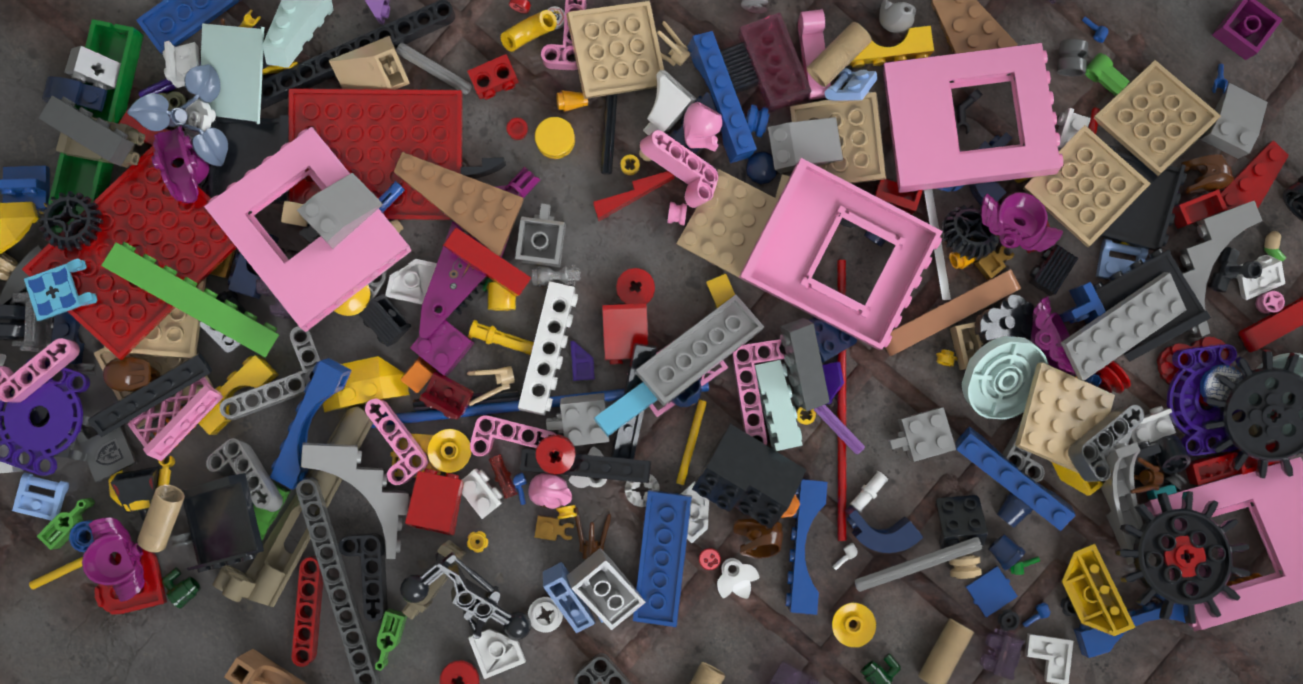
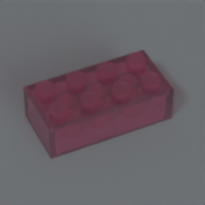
M779 12L740 27L739 39L746 46L759 79V89L769 113L809 98L812 91L781 13Z

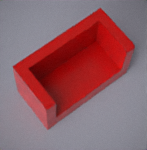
M883 179L878 180L873 195L906 213L913 214L917 210L923 190L899 193L897 182Z
M1218 189L1174 207L1172 211L1175 214L1174 223L1176 228L1179 229L1227 210V207Z

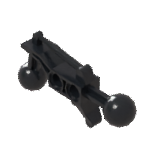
M451 552L446 557L439 553L435 554L436 563L421 575L406 577L401 584L400 592L404 600L409 603H419L428 595L429 585L445 573L454 582L451 590L452 603L464 610V618L469 621L468 624L474 639L481 638V629L490 617L504 625L505 633L514 640L525 638L531 630L530 618L522 612L510 614L497 606L500 598L499 587L492 586L475 570L470 569L456 557L455 552ZM457 564L466 570L486 590L466 579Z

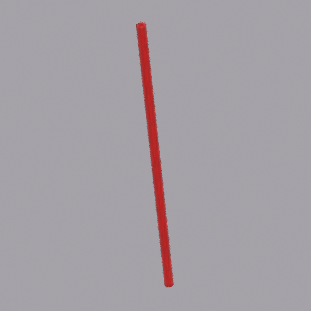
M837 260V292L845 296L846 260ZM845 349L837 354V362L841 363L844 380L843 386L837 392L838 419L846 426ZM838 436V541H846V512L844 511L846 510V443Z

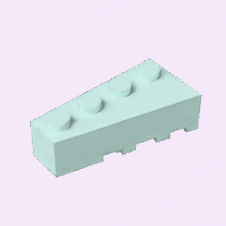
M281 0L262 45L266 63L268 65L288 68L303 50L302 46L304 43L311 40L315 29L322 26L326 15H330L333 12L332 0Z
M781 360L755 365L760 399L772 449L780 451L802 446L801 430L796 422L795 406H792L790 399L792 398L791 387L787 385L785 379L788 376L785 364H781Z

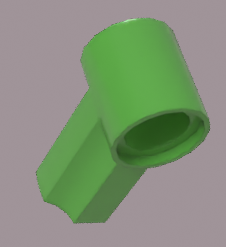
M1098 53L1086 66L1085 75L1090 80L1101 83L1114 96L1118 95L1129 83V80L1113 67L1112 60L1105 54Z

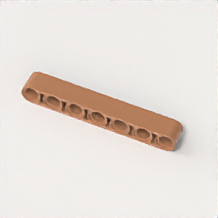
M1010 269L896 328L891 332L892 339L885 348L888 354L892 356L1021 289V286Z

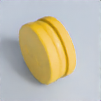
M549 117L537 126L535 142L539 151L544 156L550 159H561L573 150L575 134L572 126L565 119Z

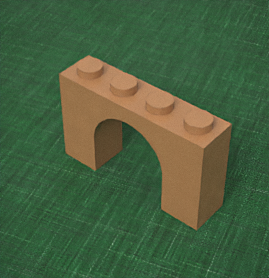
M251 649L237 657L224 678L234 684H307L255 649Z

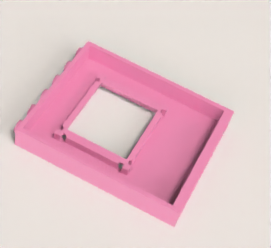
M1042 43L884 63L883 76L899 193L1054 175L1059 172L1063 166V156L1058 151L1060 135L1055 132L1057 116L1056 112H1052L1051 104L1054 102L1053 92L1049 91L1048 84H1050L1051 78L1050 72L1046 71L1047 52L1043 50ZM1011 81L1020 145L960 152L951 89Z
M312 127L301 131L295 140L284 144L280 151L273 156L266 157L261 165L246 172L241 180L231 183L226 188V191L212 197L208 204L204 206L299 327L305 332L412 251L388 219L377 209L334 249L320 236L290 260L287 258L254 215L308 175L311 176L321 190H324L350 174Z
M801 158L790 175L738 278L860 341L882 350L883 347L889 345L892 339L890 334L893 328H897L902 319L900 314L903 308L909 306L912 300L910 294L913 288L916 289L922 280L920 275L923 269H927L932 261L930 255L933 249L936 250L942 241L940 237L942 231ZM842 218L895 245L865 306L812 279Z
M1301 457L1290 460L1293 468V476L1291 477L1283 473L1281 463L1268 466L1265 479L1258 477L1256 471L1168 495L1174 510L1181 509L1183 492H1193L1192 510L1202 513L1209 501L1215 500L1218 502V506L1212 517L1248 507L1276 572L1228 586L1241 597L1238 601L1226 598L1221 592L1215 596L1213 600L1220 610V617H1211L1203 603L1196 604V623L1189 624L1191 628L1193 627L1194 632L1303 600V461ZM1158 498L1144 504L1153 515L1162 512ZM1176 519L1174 526L1179 531L1182 528V523L1179 519ZM1195 533L1193 535V542L1198 545L1200 541ZM1164 536L1161 543L1165 548L1169 546V540ZM1202 565L1198 569L1201 577H1204L1206 574V569ZM1169 568V576L1172 581L1175 577V573L1171 568ZM1188 583L1185 589L1191 595L1193 593V586Z

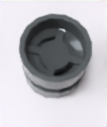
M1080 39L1061 41L1059 56L1062 58L1058 60L1057 73L1069 77L1086 74L1087 60L1084 58L1088 56L1089 43Z

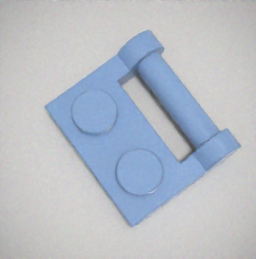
M845 68L839 73L835 83L826 89L825 97L832 101L863 100L876 82L877 73L876 71L867 70L852 72L850 69ZM845 82H848L843 90H840Z
M1104 239L1101 245L1096 277L1111 280L1109 278L1111 275L1118 271L1125 273L1131 269L1129 265L1136 262L1110 257V251L1135 255L1136 261L1141 259L1144 262L1148 255V249L1114 243L1112 240Z
M25 472L20 479L12 511L52 521L61 512L65 494L69 489V483L64 481L58 483L34 477L33 474ZM33 485L54 490L55 495L52 497L28 491L29 486Z

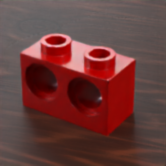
M507 54L467 71L479 99H490L496 95V92L511 90L516 86L515 84L519 83ZM501 71L509 72L508 77L504 79L499 78L498 75ZM488 79L489 84L486 87H480L479 83L481 80Z

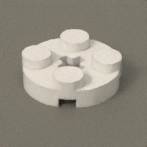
M197 99L185 109L188 116L187 125L201 128L204 132L206 129L211 128V123L214 122L216 113L210 108L209 103ZM186 128L184 131L185 136L189 135L191 141L194 136L200 134Z

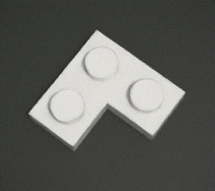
M1027 633L1025 656L1046 659L1044 681L1069 684L1073 640Z

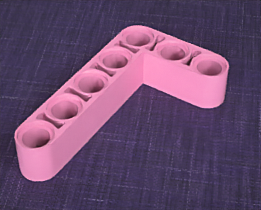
M780 339L742 345L732 353L744 432L752 437L755 435L760 436L762 443L767 445V437L755 364L785 359L784 354L779 350L782 344ZM764 346L769 350L767 358L759 356L758 349ZM739 350L747 352L748 359L741 362L737 359L736 355ZM747 371L751 374L752 377L749 383L741 381V372ZM747 392L753 393L755 396V401L751 405L744 402V395ZM750 414L758 416L759 421L756 426L748 424L747 418Z

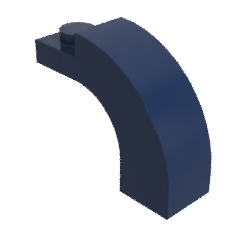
M49 76L47 77L42 100L48 103L52 95L59 99H62L64 96L75 102L76 106L102 112L107 91L83 84L80 81Z
M1007 132L1001 137L997 134L989 143L984 141L976 150L1003 147L1012 137ZM996 181L969 185L973 197L981 206L983 198L987 193L995 201H998L1007 193Z
M852 505L844 510L848 514L846 520L855 529L851 533L864 546L882 553L900 552L912 547L924 538L905 516L889 528L875 529L865 522Z

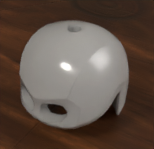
M883 0L880 7L879 21L883 28L889 32L904 33L914 23L916 8L906 2L891 3ZM904 7H907L909 11L905 12Z

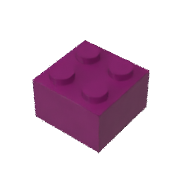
M1239 0L1222 20L1212 36L1244 60H1247L1260 51L1283 19L1257 0Z
M445 320L429 338L423 339L419 336L410 349L444 376H449L474 345V342Z

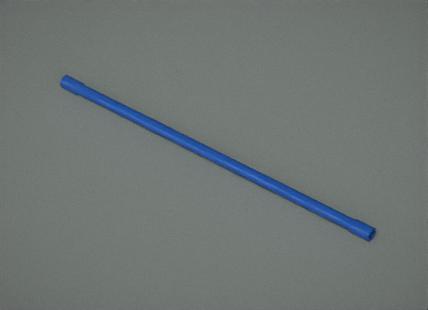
M708 383L702 386V392L709 391ZM625 389L552 396L549 398L553 399L551 407H560L561 398L598 393H604L605 401H615L623 397ZM519 401L468 406L461 417L521 410L518 409ZM437 409L396 414L403 424L450 419ZM390 420L387 422L386 426L395 424L392 420Z

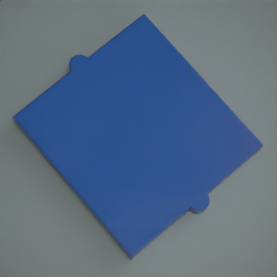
M995 566L965 586L974 599L973 603L978 605L985 617H988L1018 597L1009 584L1010 580L1005 578L998 566Z

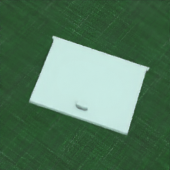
M202 24L201 65H211L216 70L220 79L219 95L215 100L209 102L210 108L215 111L217 117L256 121L257 124H260L264 27L257 29Z

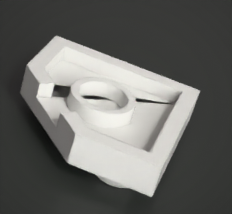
M419 259L408 263L407 266L390 275L385 296L422 305L437 263Z
M695 481L681 493L692 495L687 537L691 543L708 529L709 500L692 490Z
M489 628L482 631V636L479 639H474L473 635L468 638L484 679L526 662L518 640L511 639L507 635Z

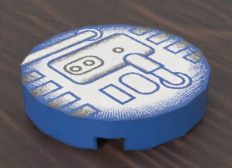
M1215 365L1202 376L1200 393L1203 398L1212 396L1217 399H1223L1228 388L1217 381L1215 378L1217 373L1227 376L1232 382L1242 376V373L1234 367Z

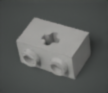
M78 46L71 49L64 73L72 76L73 80L82 83L87 82L94 87L110 90L116 88L121 63L83 46Z

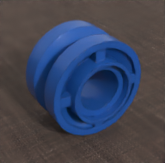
M751 105V109H748L746 121L750 132H755L756 137L762 138L769 119L768 108L763 107L759 111L757 105Z
M93 520L79 522L71 529L69 540L75 550L85 552L89 545L94 542L89 523ZM87 531H89L91 534L90 541L86 539Z

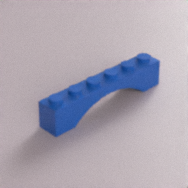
M710 31L695 35L690 40L687 48L691 53L690 56L694 66L700 72L710 90L717 112L722 116V139L729 161L733 163L750 158L757 148L714 33Z
M330 358L321 360L314 366V376L305 387L304 392L306 394L296 408L297 415L288 427L289 434L280 445L279 450L281 452L272 464L271 469L273 471L270 478L290 489H294L306 477L309 468L301 467L302 445L307 443L311 421L316 411L328 398L344 389L352 371L351 369Z
M970 426L956 440L957 451L1060 531L1076 516L1073 507L1022 472L987 439Z
M802 479L795 493L800 501V506L792 517L796 518L795 527H791L790 535L791 540H794L793 549L789 550V562H792V570L787 573V584H790V593H786L785 606H789L788 610L792 613L817 615L819 592L812 583L807 571L805 543L812 521L826 504L828 483L826 481Z
M1150 602L1142 605L1143 608L1135 610L1132 608L1127 609L1134 625L1138 626L1148 621L1160 619L1159 614L1163 602L1157 604ZM1174 604L1169 619L1186 623L1183 605ZM1082 623L1079 628L1074 629L1081 654L1087 658L1110 652L1115 643L1126 633L1112 636Z

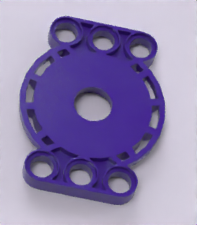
M1217 344L1179 349L1172 356L1173 364L1180 370L1170 382L1167 392V408L1172 410L1169 416L1174 425L1185 434L1181 442L1188 455L1197 456L1217 453L1208 446V440L1211 437H1215L1216 442L1226 437L1222 427L1212 430L1205 429L1202 426V422L1220 419V408L1212 406L1207 410L1202 409L1199 404V397L1201 394L1200 382L1205 372H1208L1215 365L1230 366L1235 361L1237 351L1232 345ZM1224 348L1229 351V356L1226 360L1221 358V351ZM1203 351H1207L1209 355L1206 362H1202L1200 359ZM1183 353L1188 355V362L1185 365L1180 363V356ZM1241 409L1235 410L1232 413V416L1241 411ZM1176 416L1182 421L1183 426L1179 423ZM1193 439L1196 442V447L1193 451H1189L1187 447L1188 442ZM1232 445L1221 452L1233 451L1238 449L1234 445Z
M46 360L45 367L47 369L50 366V361ZM64 367L61 369L63 374L61 380L55 381L53 377L50 378L22 402H8L5 412L3 411L5 402L0 400V437L2 438L0 446L6 445L9 449L7 456H0V461L37 475H52L57 469V461L53 456L66 450L75 441L81 430L83 408L77 393L85 392L89 388V377L84 373ZM31 373L28 375L27 381H32L33 376ZM80 376L83 379V385L76 389L73 386V380ZM11 388V390H10V396H11V397L14 396V394H12V392L14 391V388ZM37 406H43L49 411V421L43 427L32 425L30 420L31 411ZM2 416H4L5 430L2 425ZM23 452L29 455V461L25 465L19 460ZM44 459L50 462V469L47 472H43L40 469V463Z

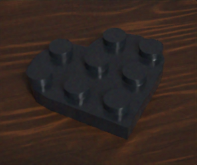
M1009 295L997 302L995 308L988 309L982 315H978L975 322V335H979L983 343L981 346L983 347L988 342L1004 336L1021 337L1031 341L1033 304L1027 302L1021 296Z

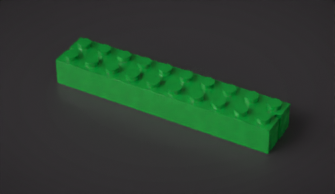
M94 19L91 21L85 48L121 63L116 88L106 90L107 95L102 112L84 108L93 113L92 117L94 118L99 117L105 121L119 124L126 113L144 35L134 27L119 24L114 26L112 23ZM87 82L83 83V84H86V85L93 86L92 84H89V83H87ZM60 153L48 204L52 203L51 197L59 199V193L67 196L68 191H72L75 195L82 193L84 197H90L93 202L109 187L114 164ZM76 206L78 215H80L85 209ZM55 226L57 234L63 231V228Z

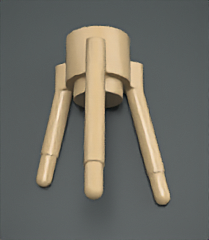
M663 21L662 25L677 44L675 45L661 31H657V34L672 48L668 53L671 55V58L662 53L661 57L672 66H675L676 63L681 66L691 53L669 25Z
M512 367L467 372L468 376L495 374L496 383L502 385L470 401L469 406L502 390L510 389L509 384L515 383Z

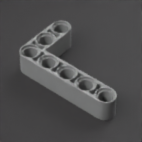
M298 326L293 328L290 333L292 345L303 371L224 400L220 404V413L229 420H236L305 394L304 390L311 381L310 377L313 374L314 366L317 362L321 361L309 331L305 332ZM300 332L305 333L307 338L303 342L295 341L296 334ZM311 352L315 357L312 362L307 363L302 360L303 355ZM293 380H299L302 384L301 388L297 391L289 388ZM272 388L280 390V395L275 399L268 397V392ZM251 396H257L259 399L258 404L254 407L247 405V399ZM229 404H236L237 411L233 415L226 414L225 409Z

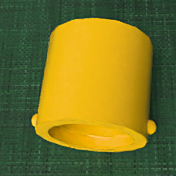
M496 282L488 283L486 287L488 289V310H516V296Z

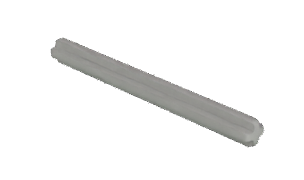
M975 537L855 580L857 590L861 592L982 549L979 538Z

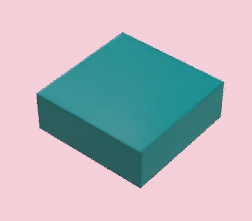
M1175 485L1160 487L1159 490H1149L1146 494L1148 499L1151 500L1157 499V494L1166 492L1167 495L1177 493Z

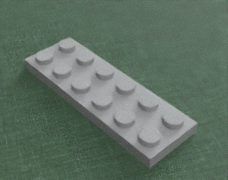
M1168 272L1162 273L1061 342L1079 380H1086L1186 311L1171 274Z
M734 295L636 369L635 373L659 402L665 406L762 331L764 326L741 299Z

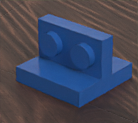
M3 167V179L0 180V192L3 195V203L33 202L36 210H46L47 208L44 206V203H48L50 198V167Z
M1089 282L1069 290L1076 306L1059 314L1063 322L1069 321L1072 324L1076 321L1084 320L1087 325L1106 311L1092 283Z

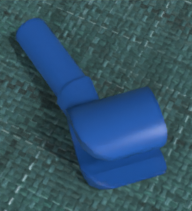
M1085 16L1082 21L1096 32L1093 36L1094 40L1103 43L1108 35V28L1095 25Z
M1218 64V76L1214 81L1213 93L1216 92V88L1223 89V94L1226 91L1228 81L1223 76L1224 64Z
M1094 373L1085 382L1098 387L1102 379Z
M519 473L514 476L513 483L517 488L520 504L524 505L526 501L522 485L527 484L524 473Z
M1046 603L1036 606L1038 613L1022 623L1025 628L1036 620L1050 616V609Z

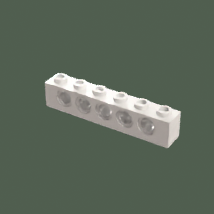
M549 281L518 409L521 411L545 416L546 411L550 412L553 399L549 397L551 390H555L558 378L555 377L556 369L561 368L563 357L560 356L561 348H566L568 336L565 335L567 327H571L573 315L570 314L572 306L576 307L578 294H575V287ZM557 303H563L566 307L564 311L556 312L554 306ZM556 323L560 325V330L557 333L549 332L548 329L551 324ZM546 345H554L555 351L552 354L544 353L543 349ZM540 366H549L550 372L547 375H540L538 373ZM537 386L545 388L544 394L540 397L533 395V390Z

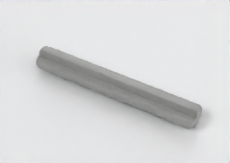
M400 43L396 48L398 55L453 88L462 90L463 94L467 95L470 92L472 85L404 43Z

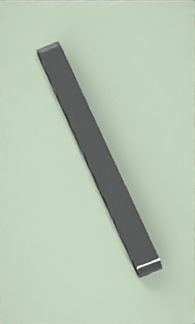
M306 477L299 482L296 492L355 684H381L320 484L315 478ZM310 483L314 489L313 493L308 494L304 492L303 484ZM311 504L318 505L320 513L317 515L312 514L309 506ZM316 526H324L327 530L326 535H318ZM330 547L333 550V555L325 556L322 553V548ZM336 568L339 570L340 576L334 578L330 576L328 570ZM335 590H344L346 597L338 598L335 595ZM348 610L352 613L353 617L345 619L341 612ZM351 631L357 632L359 639H350L348 633ZM361 652L365 655L366 659L359 661L354 657V654ZM367 673L371 675L372 680L368 682L363 681L361 675Z

